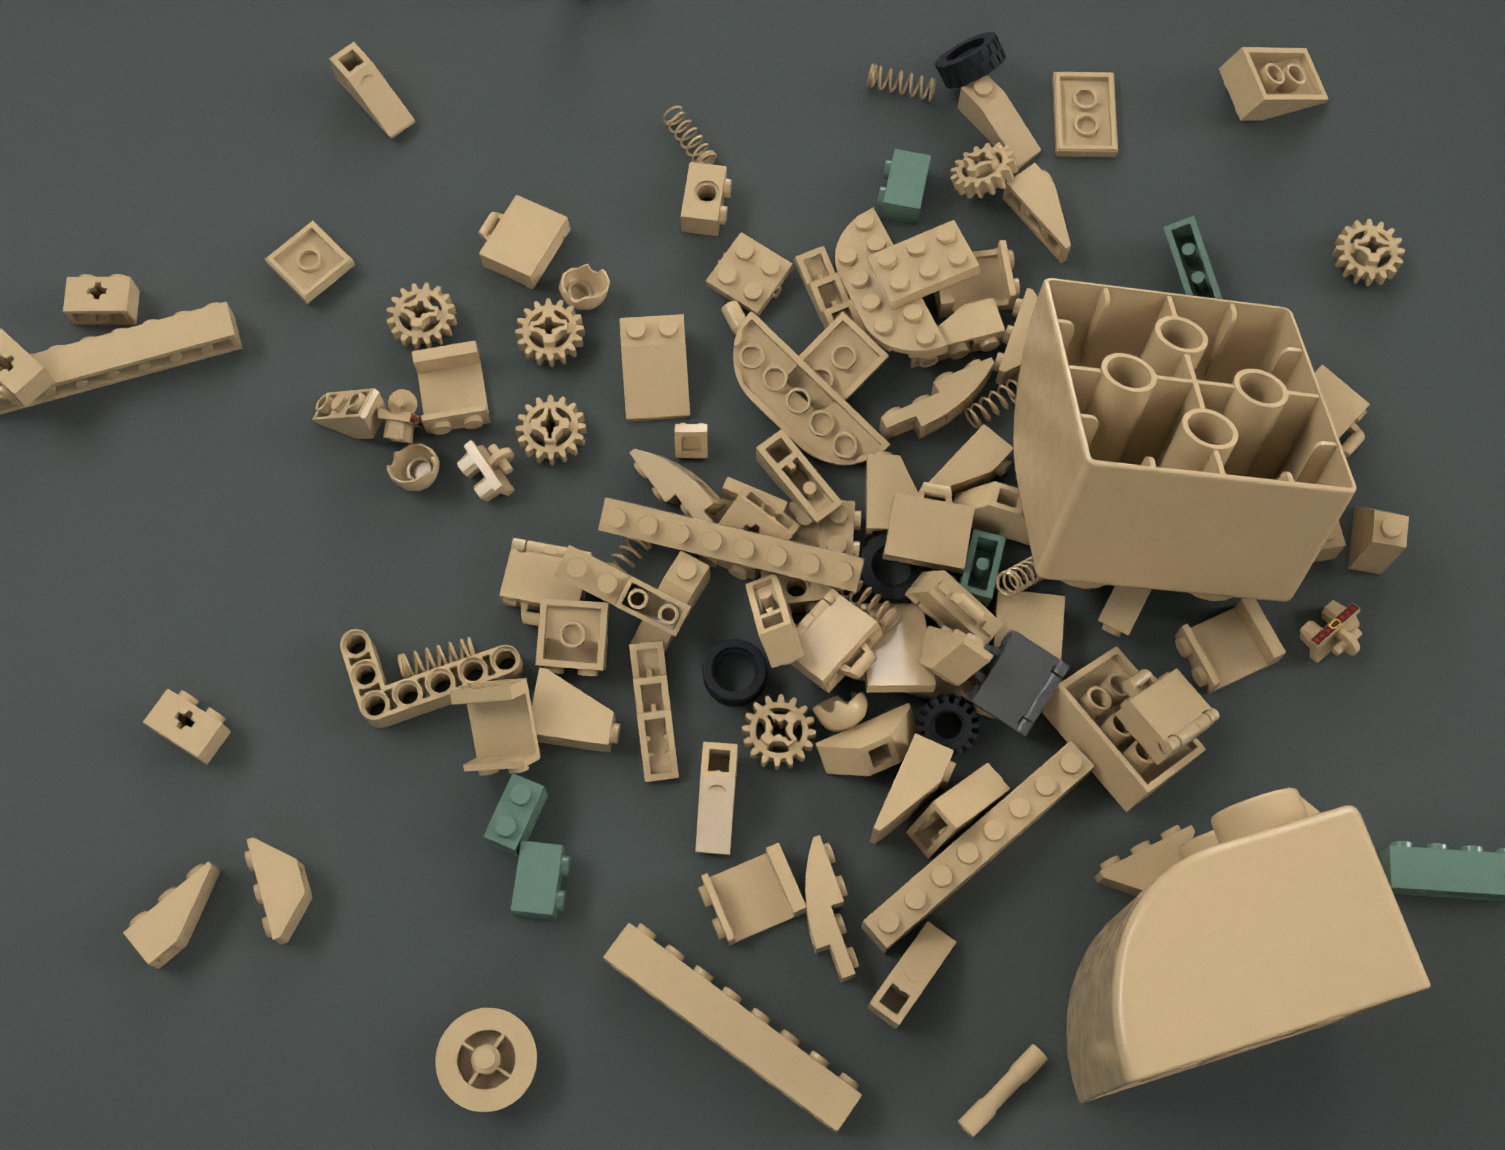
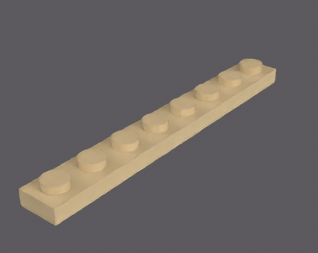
M609 497L604 500L598 528L600 531L853 592H858L865 558Z

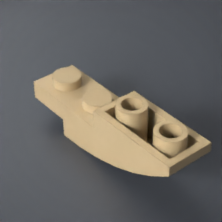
M992 357L983 361L980 359L973 360L964 369L955 373L949 371L941 374L933 382L931 396L925 394L916 398L911 405L904 408L894 407L886 411L880 420L879 431L881 435L888 440L914 429L918 438L921 439L948 424L975 400L986 385L994 365Z
M633 449L629 452L636 461L634 463L635 469L641 476L650 480L654 486L652 488L654 495L662 503L680 505L681 510L688 517L719 523L721 519L717 513L726 505L702 479L687 468L663 456L638 449Z
M571 545L568 546L554 576L675 637L691 607Z
M818 835L813 837L808 855L805 876L806 918L815 954L829 949L839 980L842 983L853 979L856 974L854 968L859 967L853 947L846 948L842 935L847 933L840 913L835 915L833 913V910L843 907V897L847 896L848 893L842 876L835 877L831 864L836 861L829 842L823 844L821 836Z

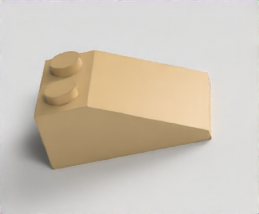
M1241 47L1219 68L1224 85L1229 92L1240 121L1265 120L1323 104L1329 100L1307 48Z
M684 314L620 318L626 421L691 418Z
M915 733L873 827L869 842L877 844L933 799L938 788L946 789L956 765L955 762L950 761L954 750Z

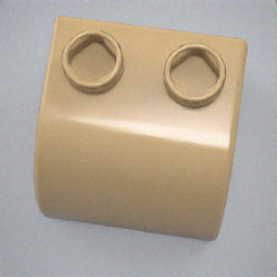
M1055 278L1044 280L1034 307L1024 345L1017 384L1013 432L1015 472L1036 574L1043 579L1060 580L1070 586L1082 589L1112 585L1185 592L1209 601H1224L1232 597L1278 602L1289 601L1294 596L1357 490L1292 311L1279 306Z
M1295 788L1268 792L1231 805L1212 816L1211 824L1214 830L1183 843L1179 850L1182 860L1161 874L1102 928L1086 950L1076 971L1067 1010L1066 1038L1072 1081L1080 1103L1333 1024L1430 988V981L1363 818L1357 808L1346 805L1308 816L1299 791Z

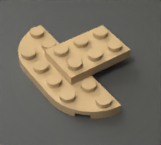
M873 207L858 215L846 227L839 238L835 250L837 272L849 300L852 299L866 333L873 341L888 352L894 350L908 354L909 358H928L948 352L947 343L922 297L981 273L980 265L955 220L893 245Z
M752 311L748 313L741 323L734 341L733 363L737 380L749 400L780 430L783 429L803 452L827 464L847 466L864 463L867 460V454L875 455V452L885 451L890 447L891 444L846 402L889 358V355L842 311L798 356Z

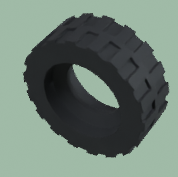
M985 32L968 38L949 49L936 61L935 67L945 87L956 89L988 75L1004 62L1006 54L996 33Z
M880 533L876 538H871L867 542V546L863 547L860 553V557L865 558L860 579L864 581L861 590L865 591L868 587H872V592L868 598L873 599L875 595L881 594L878 603H884L885 601H890V603L894 604L913 603L905 596L906 591L922 572L931 571V568L909 564L910 575L905 582L897 585L884 582L878 574V564L883 558L887 533Z

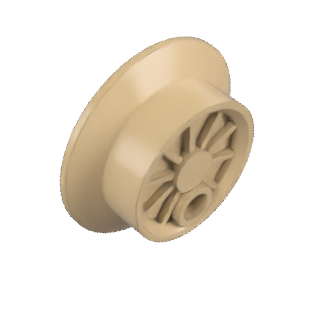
M479 1008L469 1011L453 1021L439 1041L435 1059L437 1077L448 1097L463 1108L476 1112H493L506 1108L516 1102L532 1083L537 1067V1048L534 1038L528 1027L510 1012L497 1008Z

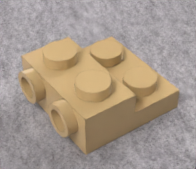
M841 500L843 505L816 524L794 502H789L788 516L801 525L789 541L859 557L860 541H853L854 530H860L861 510H855V501Z
M541 598L535 665L544 666V668L552 673L564 674V668L578 669L577 675L598 676V670H606L610 603Z

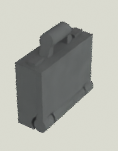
M1010 630L1004 636L999 648L987 644L984 646V649L989 653H993L994 656L983 673L978 670L973 674L978 681L969 691L966 700L1017 733L1026 736L1033 726L1032 723L1036 721L1070 666L1019 632Z

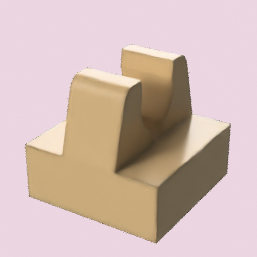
M675 424V458H708V424Z

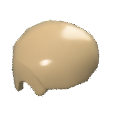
M585 264L579 268H570L562 274L559 292L569 306L573 305L578 310H593L605 300L610 280L604 269L596 272L590 268L589 264Z
M421 443L409 444L400 451L394 452L392 465H387V472L392 481L399 487L407 491H421L430 487L435 481L439 472L440 461L432 448Z
M852 691V699L849 702L843 700L840 696H834L817 704L812 710L825 729L831 732L849 730L858 725L866 714L868 700L863 692L857 694V692Z

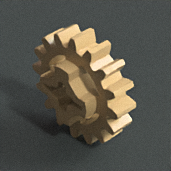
M998 142L994 147H991L990 143H986L982 149L975 146L974 152L963 153L964 159L956 160V167L950 171L952 174L951 180L959 195L966 193L968 198H972L975 194H978L979 198H983L986 192L994 195L996 188L1005 189V182L1013 181L1015 179L1013 174L1018 172L1019 169L1014 151H1011L1009 145L1002 147L1001 143Z
M1367 219L1364 226H1362L1356 220L1352 227L1346 226L1334 243L1336 248L1332 256L1339 257L1335 266L1345 268L1342 276L1353 275V283L1355 284L1360 279H1364L1366 286H1370L1375 279L1379 285H1382L1386 278L1391 280L1403 264L1401 258L1405 253V249L1398 248L1402 238H1393L1392 234L1395 229L1391 228L1385 231L1383 229L1384 222L1382 221L1377 226H1373L1372 220Z
M426 282L423 285V289H418L415 283L412 284V291L410 292L401 288L402 297H392L391 300L394 307H388L386 310L390 317L387 319V324L392 329L391 332L394 339H400L404 347L412 343L415 351L420 349L421 344H425L427 349L432 348V342L434 341L440 345L444 344L442 336L451 337L452 331L449 326L457 324L454 316L457 312L454 304H451L450 295L448 293L443 295L439 286L432 291L429 283ZM402 323H405L406 327H411V331L406 329Z
M547 298L544 306L535 301V309L533 311L528 308L523 310L526 319H517L519 329L515 330L517 340H519L517 342L520 351H525V356L528 360L535 356L539 366L542 365L544 360H548L550 367H554L555 360L557 359L566 364V355L569 354L572 357H576L575 347H583L584 345L582 336H585V329L582 325V317L580 314L575 315L573 305L565 309L563 300H559L556 305H552L550 298Z
M549 395L547 402L544 403L538 397L536 398L537 406L533 408L531 405L526 404L527 415H518L521 425L516 426L515 430L517 436H520L518 438L520 448L526 447L525 453L528 458L536 454V460L539 464L543 462L544 458H548L550 465H554L555 459L558 457L565 463L567 462L566 454L570 452L576 456L578 454L576 445L585 444L584 436L582 435L587 433L586 424H583L585 421L583 412L577 413L576 403L567 406L566 398L563 396L558 402H554L553 396ZM553 422V423H554V428H553V432H551V438H550L548 433H549L550 428H551V423ZM536 442H541L543 445H545V447L537 444Z
M779 694L777 702H772V699L766 696L765 706L762 707L757 702L753 704L755 715L746 713L745 720L750 725L742 726V734L750 737L743 740L744 747L753 746L750 757L754 759L760 755L762 757L761 766L765 767L769 761L774 762L775 770H779L781 762H786L790 769L793 768V759L795 757L801 762L805 760L803 749L812 751L813 744L807 739L816 738V730L808 728L814 725L815 720L814 717L805 718L808 711L806 705L799 709L796 708L797 698L793 697L789 703H785L783 694ZM773 712H785V713H787V714H786V715H780V714H774ZM760 722L765 729V733L758 740L756 729ZM800 724L802 736L798 742L797 738L793 735V731ZM773 728L777 730L785 728V736L782 737L780 734L773 736ZM772 749H779V750H784L785 752H783V753H775V752H771V750H772Z

